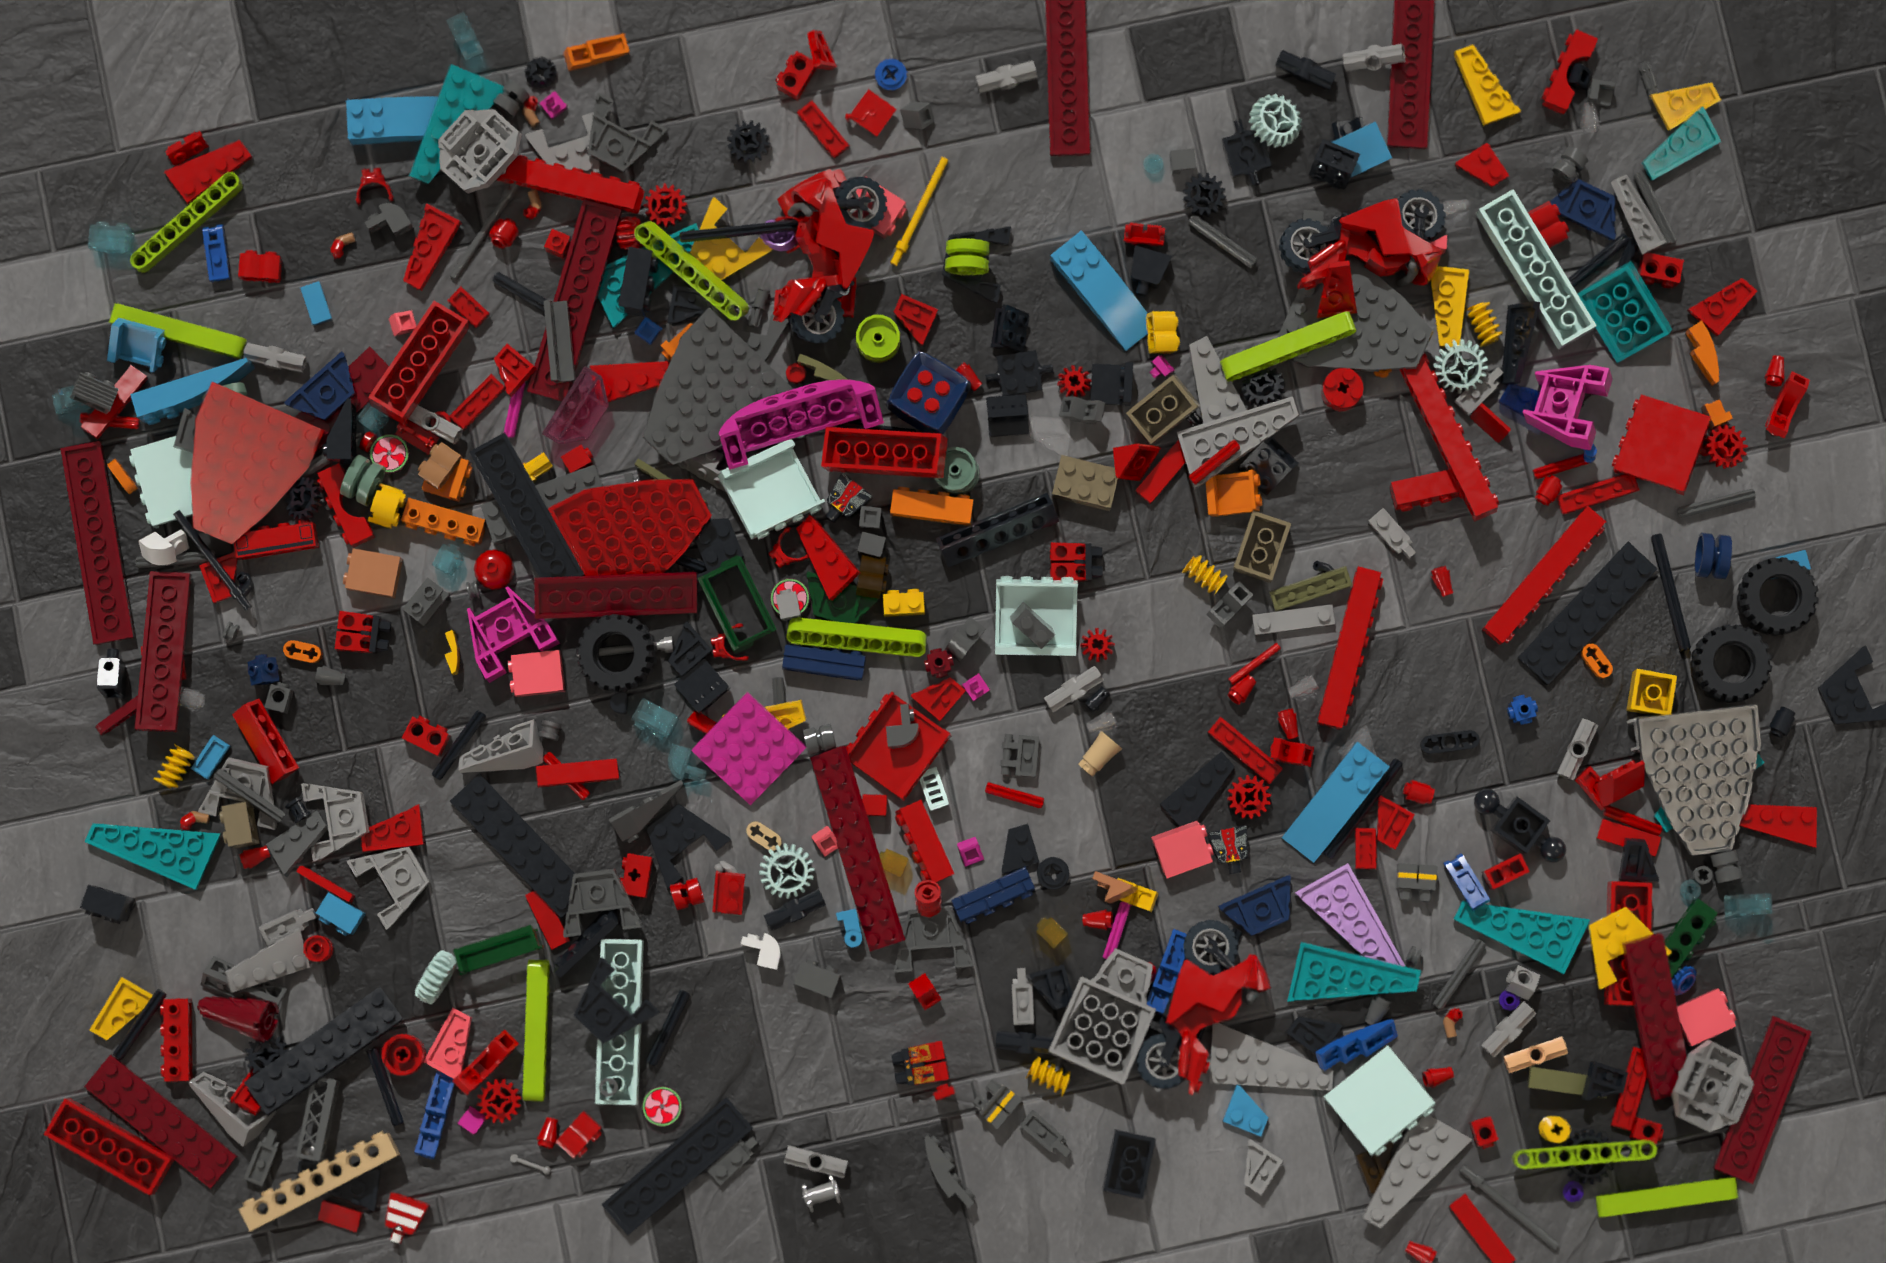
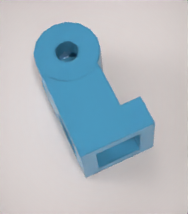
M851 909L836 913L837 920L844 921L846 944L850 947L859 946L862 942V933L857 910Z

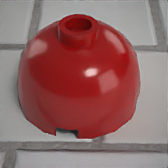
M496 549L487 550L480 554L474 565V574L477 581L485 588L491 590L506 587L512 581L515 573L514 564L510 556Z

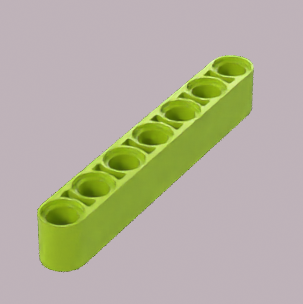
M228 172L220 177L131 255L130 263L142 273L153 268L241 191L243 186L241 179L232 172ZM231 179H236V184L233 187H228V182ZM216 192H220L221 197L218 200H213V195ZM205 205L206 210L203 213H198V208ZM190 218L191 223L188 226H182L183 221ZM170 232H176V235L173 239H167V236ZM159 244L161 246L160 250L157 253H152V248ZM140 258H145L144 265L137 266V261Z
M648 221L635 228V238L648 250H652L656 257L727 318L738 320L748 313L749 306L743 298L658 225ZM644 228L648 230L649 236L644 233ZM659 241L664 244V249L659 246ZM674 254L678 255L679 262L675 260ZM689 266L693 268L694 275L690 273ZM704 280L709 282V288L705 286ZM719 293L724 295V301L720 299ZM734 306H737L739 308V314L736 313Z
M114 303L109 323L113 324L118 318L163 329L165 330L164 338L166 340L236 359L242 358L247 339L117 303Z
M1342 312L1226 357L1220 361V365L1226 381H1234L1348 337L1357 330L1350 312Z
M792 618L788 623L787 640L798 645L920 657L926 651L927 636L919 630L807 618Z
M529 959L527 965L523 1101L545 1100L549 960Z
M1637 1140L1523 1149L1513 1154L1512 1162L1518 1168L1531 1169L1645 1160L1653 1158L1657 1153V1148L1651 1141ZM1644 1144L1650 1146V1153L1648 1155H1643L1641 1151ZM1625 1145L1630 1149V1154L1627 1157L1621 1155V1148ZM1603 1147H1607L1610 1152L1609 1156L1605 1159L1600 1155ZM1582 1149H1587L1589 1152V1157L1586 1160H1582L1579 1156ZM1563 1150L1567 1151L1569 1155L1565 1162L1559 1159V1153ZM1541 1152H1545L1548 1155L1547 1162L1543 1164L1538 1159ZM1524 1153L1528 1158L1527 1163L1520 1165L1518 1163V1156Z
M1735 1177L1605 1194L1595 1196L1598 1217H1607L1738 1198Z

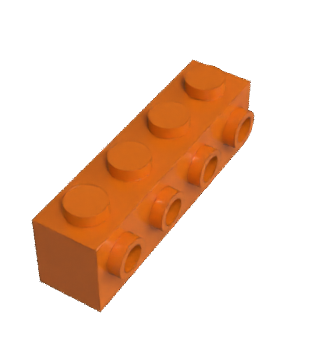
M898 487V490L893 489L890 516L968 526L971 523L973 499H970L968 495L959 494L958 497H950V494L946 492H938V495L930 494L928 490L918 489V492H912L910 488Z
M412 498L407 499L401 519L407 528L417 530L418 527L423 528L425 533L434 536L437 533L444 534V538L455 541L458 538L464 540L463 544L475 547V544L481 545L487 526L485 519Z

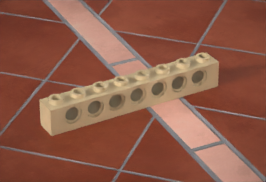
M381 1131L371 1136L372 1141L368 1143L362 1141L354 1145L355 1150L349 1153L344 1150L336 1154V1159L330 1163L328 1160H325L316 1165L318 1169L312 1172L309 1169L298 1174L299 1179L292 1182L290 1178L280 1183L281 1188L275 1191L271 1188L261 1193L262 1198L255 1201L253 1197L243 1202L244 1207L240 1208L239 1211L249 1231L261 1227L400 1155L390 1132L384 1134ZM371 1146H376L379 1149L377 1157L370 1155L369 1149ZM353 1155H357L361 1160L358 1167L353 1166L351 1163ZM334 1165L341 1166L342 1174L340 1176L334 1175ZM317 1174L322 1175L324 1178L321 1186L314 1182V1177ZM298 1184H302L305 1187L303 1195H299L296 1192ZM280 1193L285 1194L287 1197L284 1205L278 1202L277 1198ZM261 1203H265L268 1206L266 1214L261 1213L259 1210Z

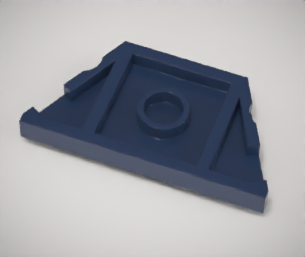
M1578 179L1550 201L1552 205L1556 204L1561 213L1559 216L1612 241L1615 240V196Z
M341 351L284 403L291 408L326 421L344 405L347 398H352L356 394L345 354Z
M1287 875L1219 905L1218 908L1251 936L1289 920L1291 876Z

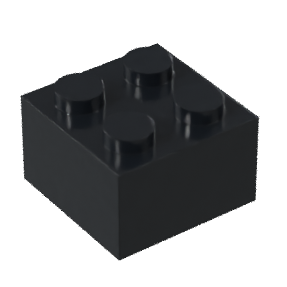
M88 885L80 908L85 909V914L99 918L103 915L105 916L104 920L120 924L121 921H128L135 898L98 886Z

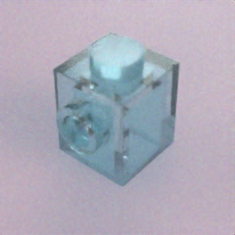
M369 402L356 418L359 423L374 434L379 428H383L389 419L386 414L370 406Z
M451 543L448 546L442 544L432 566L453 576L455 570H459L464 561L462 558L463 554L459 552L460 548Z

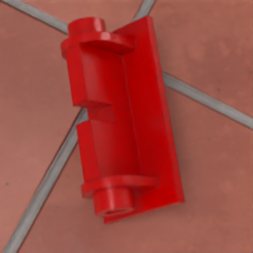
M194 131L183 138L186 142L183 145L181 141H178L167 147L168 149L165 150L166 155L174 166L209 147L200 131Z
M1125 224L1124 242L1164 246L1165 228H1161L1162 226L1147 225V231H1143L1144 224Z
M407 420L405 425L401 423L397 425L398 430L395 435L428 455L439 440V437Z

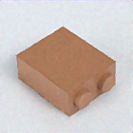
M353 548L352 553H349L347 557L349 569L348 573L345 572L343 584L350 591L396 598L403 559L398 556Z

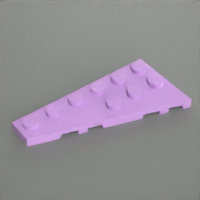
M1349 864L1338 868L1295 892L1302 901L1362 956L1405 966Z

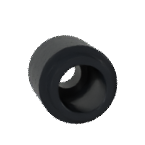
M1781 706L1776 711L1768 727L1771 730L1770 733L1779 738L1787 736L1795 721L1794 716L1796 713Z

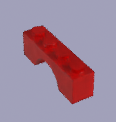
M1577 29L1573 35L1569 34L1565 45L1568 46L1566 52L1562 51L1557 60V63H1560L1558 70L1554 69L1549 80L1552 81L1550 88H1545L1541 97L1545 99L1542 104L1543 106L1563 115L1565 114L1575 93L1567 82V69L1576 62L1588 61L1598 38Z
M338 463L317 473L320 478L317 480L320 483L319 487L323 488L328 496L325 500L329 508H334L336 513L333 517L338 527L342 526L345 532L342 534L345 543L355 548L376 538L365 517L351 516L344 509L343 495L340 494L341 484L346 474L343 466Z

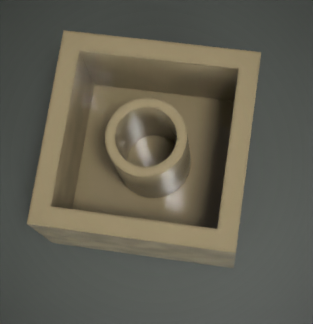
M248 802L221 806L222 811L219 813L220 821L225 825L223 839L225 844L228 843V847L236 849L260 844L253 805Z

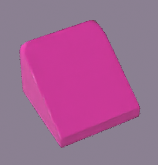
M976 837L957 843L965 867L984 860Z
M470 1106L458 1124L475 1135L485 1122L486 1116Z

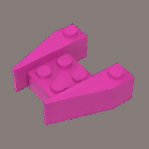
M1594 365L1535 371L1538 385H1542L1535 410L1523 409L1526 423L1571 447L1591 450L1596 435L1594 424L1592 421L1580 420L1578 416L1585 393L1608 396L1613 380L1610 369Z
M508 586L505 589L510 598L476 616L471 608L467 609L476 663L489 683L507 673L497 654L530 635L541 652H545L560 644L548 622L544 619H535L534 610Z

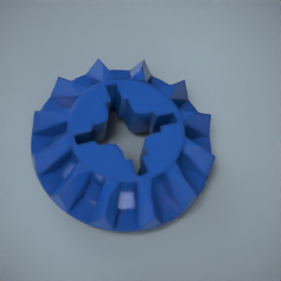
M886 59L877 66L875 78L878 85L884 90L894 91L901 88L906 82L907 71L900 61ZM887 70L891 73L896 72L894 75L896 81L892 80V78L886 79L888 76Z
M1685 966L1682 970H1679L1677 975H1674L1672 983L1675 995L1687 992L1694 984L1697 972L1692 966Z

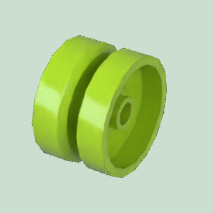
M966 238L946 241V254L950 255V257L945 259L946 272L959 275H982L988 273L989 261L984 258L989 255V243L987 241Z
M872 315L865 318L859 324L856 331V342L860 354L865 359L874 363H883L894 357L900 347V332L897 324L891 318L884 315ZM876 336H880V338L882 339L880 341H876Z

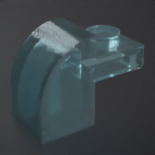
M465 12L446 20L465 60L483 53V49Z
M74 386L59 389V393L52 395L56 415H63L74 409H89L91 407L69 398Z
M672 743L668 756V766L671 773L683 782L686 774L689 775L688 779L700 782V779H706L708 773L706 770L689 766L693 753L692 749Z
M1771 893L1724 896L1725 916L1772 914Z

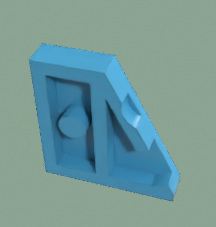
M1236 1085L1223 1122L1261 1137L1268 1117L1242 1087Z

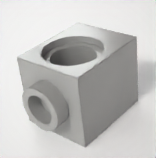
M791 589L779 591L780 595H776L781 621L801 617L796 591L792 592Z
M1518 965L1514 971L1510 970L1508 973L1506 991L1529 1000L1535 992L1540 975Z

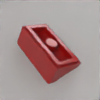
M1483 403L1470 415V418L1497 443H1500L1511 431V428Z
M694 711L687 719L688 724L705 734L717 723L704 714L700 715L697 711Z
M323 1200L318 1220L357 1232L363 1212Z

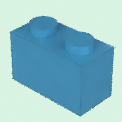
M328 892L316 911V914L320 916V921L327 925L333 923L337 926L336 930L345 936L348 933L353 935L366 913Z

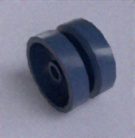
M1700 533L1694 562L1695 575L1697 577L1707 578L1712 571L1715 579L1727 578L1732 557V539L1730 535L1719 534L1714 539L1711 533Z

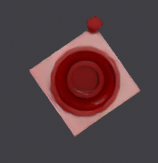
M868 89L851 114L847 113L845 115V120L849 122L852 119L877 137L897 109Z

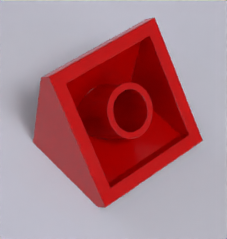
M1138 443L1113 448L1116 477L1118 479L1140 481L1161 448L1159 446Z

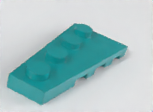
M1704 106L1700 107L1642 162L1650 180L1656 179L1721 142Z

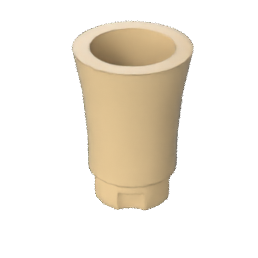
M1100 731L1094 743L1084 754V759L1078 765L1093 777L1097 770L1100 771L1122 748Z

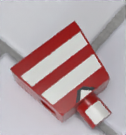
M391 1192L385 1226L393 1228L390 1240L402 1244L405 1233L414 1235L431 1204Z

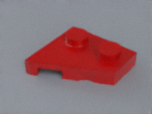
M812 30L808 32V42L814 67L825 70L836 68L837 65L822 31Z
M1488 142L1454 164L1457 168L1470 173L1474 178L1482 180L1484 184L1491 188L1509 177V174Z
M901 294L894 309V314L917 342L923 346L938 313V309Z
M506 344L494 358L499 368L501 379L504 381L506 392L511 398L537 369L509 344Z
M235 552L217 558V560L235 583L238 559ZM207 562L199 565L213 603L231 598V591L211 564Z
M950 677L940 683L915 692L910 697L938 721H941L966 690Z

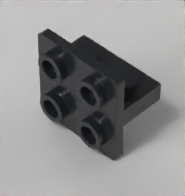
M1009 305L996 308L991 348L1013 349L1018 352H1024L1029 313Z
M1025 394L986 398L990 437L1029 434L1028 407Z

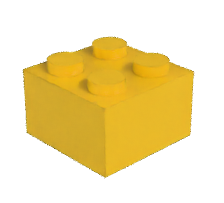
M1641 669L1634 670L1632 672L1626 711L1653 716L1671 714L1677 676Z

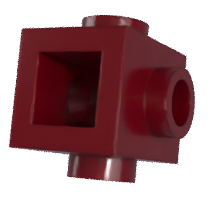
M942 648L930 650L927 660H924L926 672H931V676H936V678L948 676V673L951 672V666H954L952 655H947V651H942ZM941 659L943 664L937 666L935 660Z

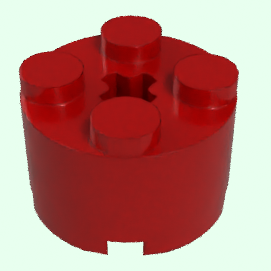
M1339 368L1330 372L1321 388V397L1326 406L1340 412L1348 411L1355 407L1363 395V382L1360 376L1350 368ZM1340 386L1346 388L1345 394L1342 391H1338Z
M410 1034L393 1036L384 1044L382 1049L383 1063L391 1073L396 1075H410L417 1072L423 1066L424 1059L426 1058L423 1042ZM406 1050L408 1057L402 1060L403 1057L400 1056V1052Z

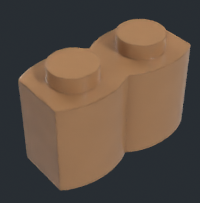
M442 442L439 445L435 444L430 451L431 457L427 462L424 460L418 468V471H420L418 473L419 477L438 490L444 486L462 458L460 454Z

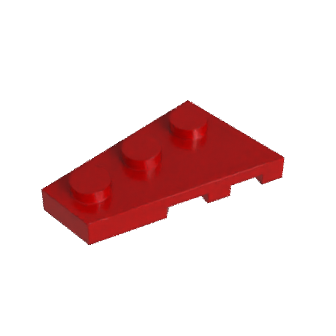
M420 804L369 827V833L361 837L362 852L424 845Z

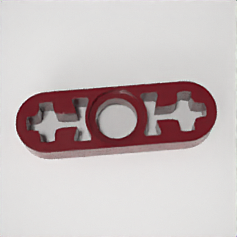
M138 696L95 726L101 736L109 733L136 713Z

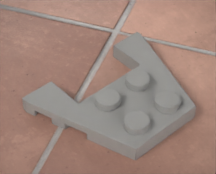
M594 112L582 116L588 136L551 148L548 147L542 129L525 134L527 140L539 156L547 162L546 164L553 165L558 163L564 165L566 169L572 170L575 167L582 169L587 174H591V172L600 174V161L587 155Z
M229 757L222 770L274 805L268 766ZM215 780L198 812L217 816L221 797L241 802L247 801ZM259 812L257 826L275 830L277 822L263 812Z
M307 783L301 784L304 802L324 799L330 840L317 842L311 847L313 862L326 858L369 833L363 792Z
M410 847L347 861L355 877H359L375 867L395 901L393 905L377 914L386 930L392 927L430 883Z

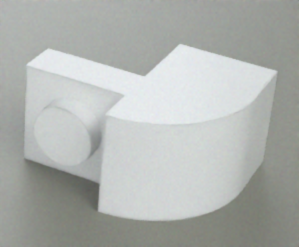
M182 530L166 538L154 532L139 540L142 557L155 565L172 564L177 561L176 556L189 549L186 533Z
M764 933L763 941L759 940L760 936L753 934L742 937L741 945L760 949L757 965L778 970L781 949L775 938Z

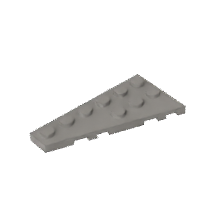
M1206 336L1190 344L1188 348L1203 424L1247 411L1232 381H1226L1220 365V359L1208 337Z
M1293 396L1178 431L1177 435L1189 474L1193 473L1232 440L1237 441L1240 445V450L1198 484L1192 483L1194 490L1297 419L1299 414Z
M1221 1024L1212 1025L1209 1083L1332 1090V1069L1328 1068L1324 1071L1315 1062Z
M1430 1115L1426 1118L1421 1116L1414 1128L1410 1131L1407 1129L1361 1219L1377 1228H1382L1473 1139Z

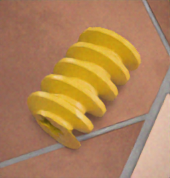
M1482 302L1466 309V311H1471L1468 314V318H1475L1471 321V325H1478L1474 329L1475 333H1480L1477 339L1484 340L1480 344L1481 347L1500 340L1499 336L1503 333L1502 331L1496 332L1500 325L1492 323L1497 318L1489 316L1493 309H1486L1490 302Z
M1202 555L1196 558L1193 556L1182 570V573L1190 571L1188 578L1196 576L1195 583L1202 580L1201 588L1209 586L1207 592L1211 593L1215 590L1216 594L1227 580L1228 575L1220 577L1221 570L1213 572L1215 565L1207 567L1208 560L1201 563Z
M175 745L176 750H169L173 756L165 757L169 764H161L165 771H157L161 778H153L170 789L171 787H179L175 780H183L179 773H187L183 766H191L187 759H195L192 753Z
M1038 1057L1033 1061L1025 1079L1032 1075V1082L1039 1079L1040 1086L1047 1082L1046 1089L1049 1090L1054 1086V1093L1061 1089V1096H1063L1071 1080V1072L1067 1071L1063 1075L1062 1067L1055 1071V1064L1048 1068V1061L1046 1060L1041 1064V1057Z
M1547 1116L1539 1124V1133L1546 1141L1561 1143L1569 1137L1570 1126L1561 1117ZM1554 1126H1556L1557 1129L1554 1130V1133L1551 1132V1129H1553Z

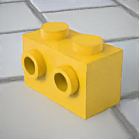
M909 589L907 593H899V590H889L887 594H883L884 617L925 615L924 593L919 592V589Z

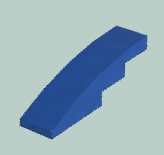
M1175 929L1172 931L1147 998V1005L1156 1009L1155 1013L1163 1015L1185 959L1183 946L1186 933Z
M1390 1019L1362 1028L1315 1052L1319 1067L1325 1071L1339 1061L1346 1064L1360 1054L1365 1057L1369 1056L1398 1037L1394 1020Z
M436 1071L426 1104L420 1135L414 1151L416 1155L435 1159L455 1086L453 1078L440 1071Z

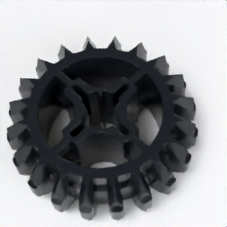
M1582 1129V1136H1580L1578 1131H1575L1574 1136L1576 1139L1569 1136L1567 1139L1571 1143L1563 1142L1562 1145L1574 1146L1583 1140H1587V1144H1593L1594 1141L1598 1144L1606 1143L1609 1138L1604 1137L1601 1140L1602 1132H1598L1594 1136V1129H1590L1589 1135H1587L1586 1129ZM1607 1147L1602 1148L1604 1156L1601 1157L1603 1159L1609 1156L1610 1152ZM1583 1149L1580 1151V1154H1587L1588 1150ZM1563 1150L1560 1153L1566 1154V1158H1561L1560 1160L1565 1162L1569 1155L1567 1151ZM1609 1162L1602 1163L1597 1171L1590 1174L1589 1169H1591L1592 1164H1582V1172L1574 1165L1562 1167L1563 1170L1571 1169L1567 1176L1571 1177L1575 1174V1182H1578L1581 1178V1183L1586 1184L1587 1179H1589L1591 1185L1595 1182L1594 1178L1598 1182H1602L1601 1174L1606 1178L1609 1177L1605 1171L1606 1169L1613 1171V1167L1609 1166Z

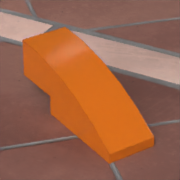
M623 33L589 40L581 45L566 47L563 54L568 70L572 71L628 54L630 51Z
M1700 321L1685 332L1695 347L1689 354L1710 385L1714 386L1719 382L1717 354L1703 321Z

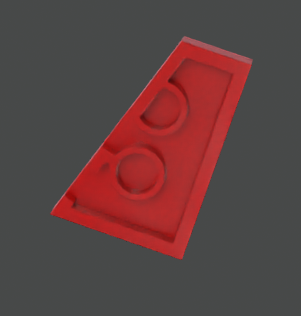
M1349 260L1329 263L1317 318L1331 317L1342 312L1357 313Z
M1741 278L1689 308L1687 311L1699 322L1703 321L1706 328L1713 334L1719 336L1754 296L1757 290Z

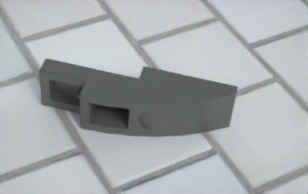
M926 1135L927 1157L939 1185L949 1198L956 1193L964 1204L970 1208L975 1204L972 1200L975 1196L968 1188L964 1190L959 1183L962 1180L955 1172L952 1174L949 1172L954 1167L952 1162L955 1159L948 1151L943 1153L939 1148L941 1143L934 1135L932 1137Z

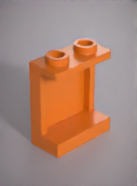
M1248 470V472L1215 475L1206 482L1208 515L1217 517L1251 513L1252 511L1260 512L1262 496L1258 494V486L1261 484L1259 474L1254 470Z

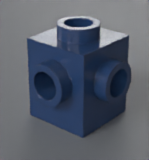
M267 654L257 655L255 660L248 662L251 686L268 685L279 681L276 657H267Z

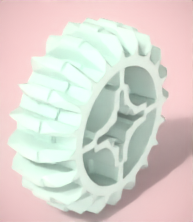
M1277 94L1272 96L1266 95L1253 105L1252 111L1249 114L1251 118L1248 123L1253 124L1251 130L1256 131L1255 137H1261L1260 143L1267 141V146L1273 143L1275 148L1279 145L1283 147L1292 143L1294 138L1298 137L1302 127L1300 125L1302 119L1298 117L1300 111H1295L1296 105L1292 106L1290 104L1291 99L1285 101L1284 95L1279 98ZM1265 109H1274V112H1273V111H1270V110L1267 112V111H1264V110H1265ZM1277 130H1280V131L1285 130V131H1287V132L1279 133V132H1277Z
M1460 339L1459 345H1457L1455 340H1452V347L1446 343V351L1439 349L1442 356H1435V359L1440 363L1433 364V367L1438 369L1435 371L1436 376H1440L1438 377V382H1444L1442 385L1444 389L1450 385V392H1453L1457 387L1459 394H1461L1462 388L1469 392V386L1471 385L1473 389H1476L1477 387L1474 384L1476 381L1479 384L1483 383L1479 377L1487 376L1482 371L1488 369V365L1482 364L1487 361V357H1481L1484 351H1477L1479 345L1475 344L1472 347V341L1468 340L1466 345L1463 339ZM1460 351L1469 352L1476 359H1463ZM1454 354V361L1448 367H1445L1448 358ZM1458 358L1465 365V367L1463 366L1464 369H1462L1463 374L1456 367L1459 363ZM1476 365L1474 374L1468 378V371ZM1446 374H1459L1461 381H1454L1448 378Z
M786 843L783 844V850L780 849L779 845H776L777 852L774 853L773 850L769 849L768 852L772 856L769 858L767 855H764L763 858L767 863H760V866L765 868V870H760L759 874L766 875L761 878V882H768L765 885V889L768 890L773 887L770 893L774 895L778 891L779 898H782L784 892L787 899L790 898V892H793L794 896L797 897L798 893L796 890L800 889L804 893L805 889L802 886L804 884L807 887L810 886L806 879L814 878L813 875L808 874V872L814 871V867H808L813 861L812 859L805 860L809 856L807 852L801 855L803 848L799 847L795 851V844L790 846V850ZM792 855V858H789L785 863L776 861L781 856ZM798 859L803 866L802 876L795 872ZM772 866L779 870L775 883L772 881L770 874ZM779 866L786 869L791 866L790 871L792 874L786 873L782 875L784 872ZM788 879L798 881L792 886H781Z
M443 950L439 951L426 968L415 992V996L421 1001L429 1004L434 1003L450 981L457 966L456 959L451 953Z

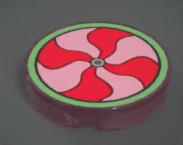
M385 434L374 440L370 446L369 456L372 464L376 462L385 466L386 474H394L406 467L410 451L404 439L395 434Z
M795 578L780 580L773 586L770 593V602L773 610L780 615L776 595H780L779 591L791 589L792 592L796 591L802 615L810 604L808 588L803 582Z
M658 1086L651 1089L642 1101L644 1117L649 1123L657 1127H666L675 1123L683 1111V1102L680 1095L668 1086Z

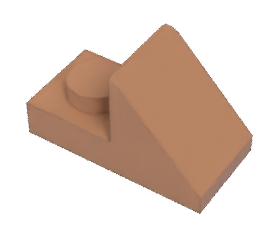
M1096 871L1092 878L1098 882L1097 886L1108 890L1105 901L1109 904L1137 890L1131 884Z

